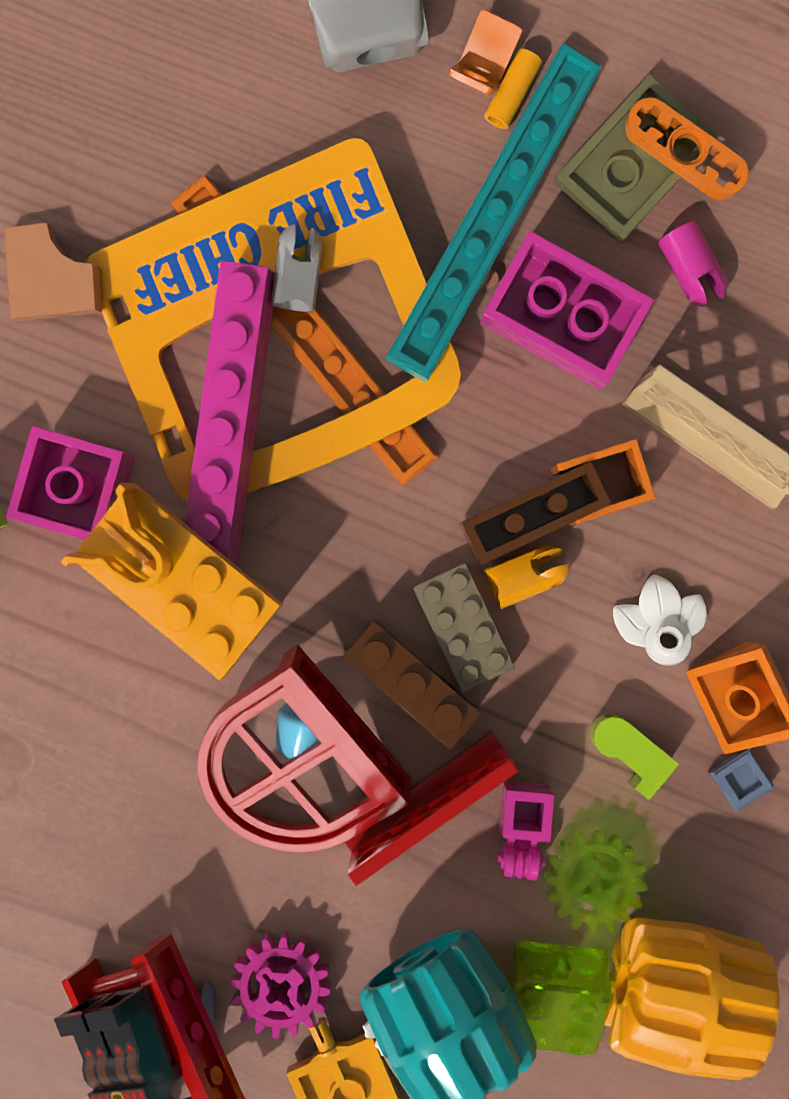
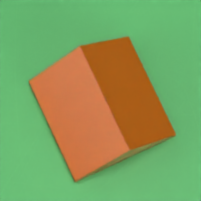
M746 641L685 671L724 755L789 739V693L766 645Z

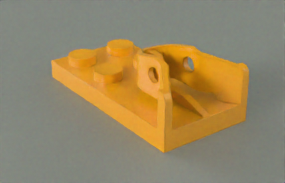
M120 483L116 488L118 497L80 548L74 553H67L62 558L61 563L65 567L79 564L221 681L243 656L283 603L136 483Z

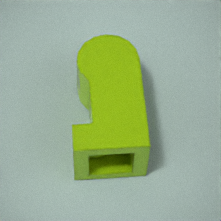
M607 713L600 715L593 721L590 727V738L593 745L603 755L609 758H619L636 772L629 780V783L649 801L679 765L629 722L616 714Z

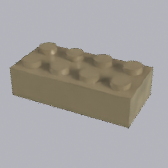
M466 563L460 564L413 587L462 693L515 668Z

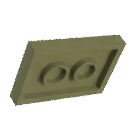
M650 74L554 179V183L620 243L629 236L681 178L678 174L633 144L627 137L625 121L634 104L644 98L659 99L715 139L718 137ZM649 113L646 118H641L642 121L639 128L644 132H647L651 127L655 128L654 123L657 118ZM669 126L661 138L659 144L663 147L675 130L673 127ZM681 138L674 142V152L680 160L689 162L698 157V146L693 140Z

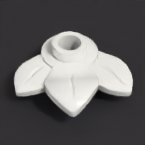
M652 575L642 588L639 605H616L613 608V618L620 635L626 642L645 647L647 654L653 661L661 665L671 666L682 662L688 656L692 647V637L701 631L705 625L707 610L702 595H690L681 599L678 590L670 581L659 575ZM664 634L673 635L676 638L677 646L672 649L663 647L660 643V637Z

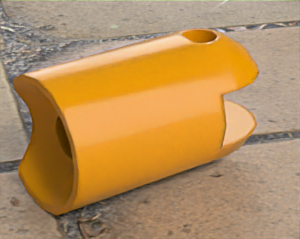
M545 544L486 568L485 574L499 607L504 609L561 585L569 575L570 565H559L543 573L537 567L553 561L562 554L563 550L556 545Z

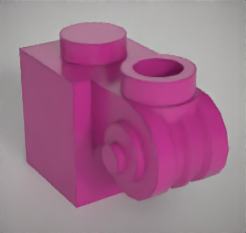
M512 781L502 783L499 829L502 838H506L502 852L498 851L497 863H500V870H503V878H513L515 876L518 879L526 877L527 880L536 881L542 867L545 866V855H540L538 841L551 842L555 794L549 785Z

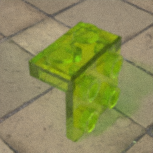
M516 940L513 952L514 994L536 1040V1050L564 1052L571 1055L595 1054L598 1050L604 1027V1015L609 1007L612 995L607 950Z

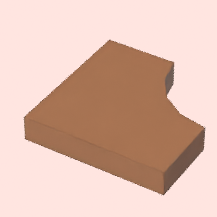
M46 222L4 228L9 315L11 320L21 322L102 313L99 266L92 263L76 262L69 258L58 244L54 226Z

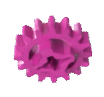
M283 931L280 942H274L272 936L266 933L263 936L261 948L251 941L245 950L248 958L238 956L234 968L240 973L232 974L229 986L240 990L233 994L231 1004L232 1006L244 1005L240 1020L243 1023L253 1017L257 1021L255 1033L259 1034L265 1026L272 1027L273 1039H278L281 1028L287 1027L291 1036L295 1037L298 1034L301 1021L307 1027L312 1028L315 1023L313 1011L317 1013L325 1012L327 1001L321 996L330 995L331 983L322 979L329 975L330 967L329 964L317 965L321 954L319 947L312 949L310 952L304 949L306 937L302 936L296 944L290 943L288 931ZM276 956H284L291 959H279ZM253 970L256 972L255 978L260 982V986L254 994L250 984ZM307 975H309L311 981V993L308 999L305 997L304 989L300 986ZM273 980L279 984L286 980L289 982L288 990L283 985L274 988L272 986Z

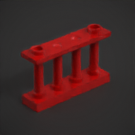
M172 934L155 939L130 959L133 967L104 976L95 958L61 981L72 1007L89 996L118 992L138 985H142V987L147 986L172 1052V1063H178L182 1077L191 1095L182 1099H245Z

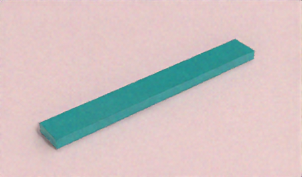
M562 43L388 351L385 360L424 383L428 381L602 66L566 43Z

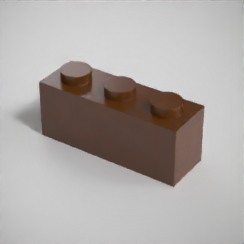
M590 461L464 520L459 525L478 565H483L611 505V502Z
M376 619L371 622L343 655L346 661L449 750L455 746L481 715L478 707Z

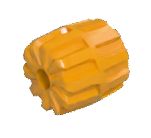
M638 917L626 922L621 930V937L617 938L611 953L614 970L607 974L604 989L610 995V1004L604 1012V1024L611 1027L608 1037L611 1049L626 1058L685 1075L734 1080L756 1076L762 1070L764 1062L772 1050L780 1005L777 968L774 958L767 954L766 947L757 941L694 923Z

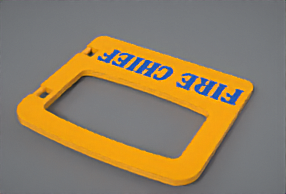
M347 139L90 255L85 262L99 266L102 315L108 327V333L149 433L157 446L167 477L177 494L187 501L195 441L163 366L161 357L166 347L212 321L220 261L268 267L275 273L279 237L286 227L295 224L296 238L293 255L304 260L307 238L311 228H314L321 237L323 246L319 275L365 260L377 263L403 325L427 284L373 151L368 143L362 139ZM123 296L132 319L118 324L110 301ZM451 342L448 343L427 382L424 383L414 377L388 394L346 415L282 442L253 451L247 493L289 480L368 447L448 405L459 390L461 380L459 361ZM177 427L186 451L173 456L163 432Z

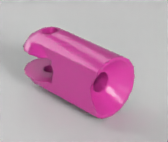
M697 221L686 223L674 229L658 242L680 287L691 303L700 307L707 306L706 295L698 279L703 275L706 276L714 294L720 299L724 297L728 286L727 276Z

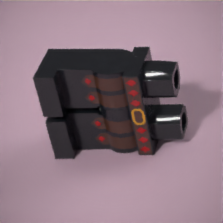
M147 986L121 990L117 993L110 992L89 996L54 1019L61 1037L72 1035L83 1059L82 1073L84 1080L89 1087L94 1089L88 1093L89 1099H175L170 1085L179 1079L182 1073L178 1063H172L171 1051Z

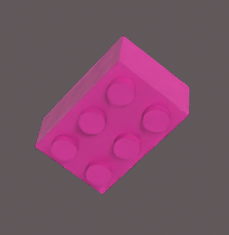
M529 231L487 305L480 325L600 391L612 378L652 306L654 299Z

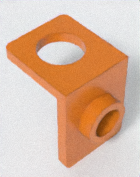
M482 10L478 15L459 63L451 67L448 75L483 93L491 95L498 89L522 35V27L488 10Z

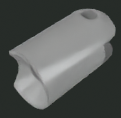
M293 224L286 227L279 237L271 305L287 310L312 312L315 311L323 243L319 233L314 228H311L307 238L304 260L293 255L296 238V226Z

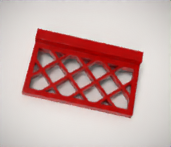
M489 731L410 788L409 805L344 842L351 851L347 875L355 886L365 881L519 771V768L493 731Z

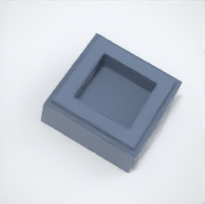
M750 748L736 752L708 771L732 810L736 813L775 788Z

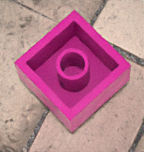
M31 426L5 518L86 540L118 498L116 493L118 485L120 483H128L135 456Z

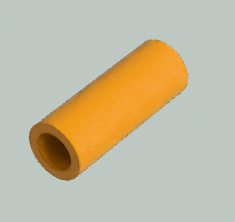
M518 49L484 114V118L495 127L504 130L509 128L542 65L541 58L527 49Z

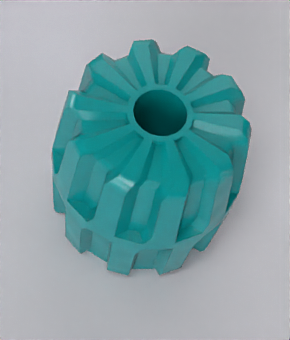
M463 928L449 931L421 944L379 971L360 992L361 1006L381 1052L410 1099H485L486 1095L493 1090L504 1092L518 1080L519 1073L527 1071L537 1057L536 1040L511 985L478 935L471 929Z

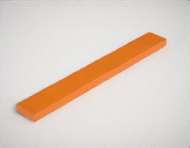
M204 174L170 203L178 214H182L223 194L210 178ZM278 307L273 308L271 327L343 415L386 395L385 391L316 307L315 311L312 312L293 311ZM413 425L370 445L371 449L402 486H405L438 459L436 453Z

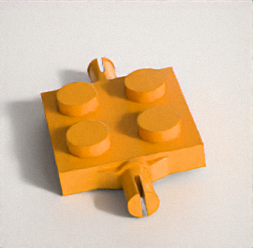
M325 1017L319 1018L318 1024L315 1020L312 1028L308 1027L318 1050L312 1056L291 1064L287 1068L286 1074L297 1099H401L386 1061L381 1056L380 1050L375 1047L376 1038H366L365 1034H362L348 1041L335 1042Z

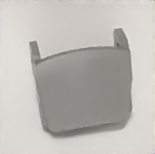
M308 0L325 69L331 68L335 72H345L416 55L421 50V47L429 45L427 24L421 0Z

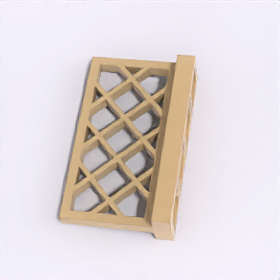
M650 365L645 370L622 406L769 508H777L785 495H789V454L661 365H658L656 368Z

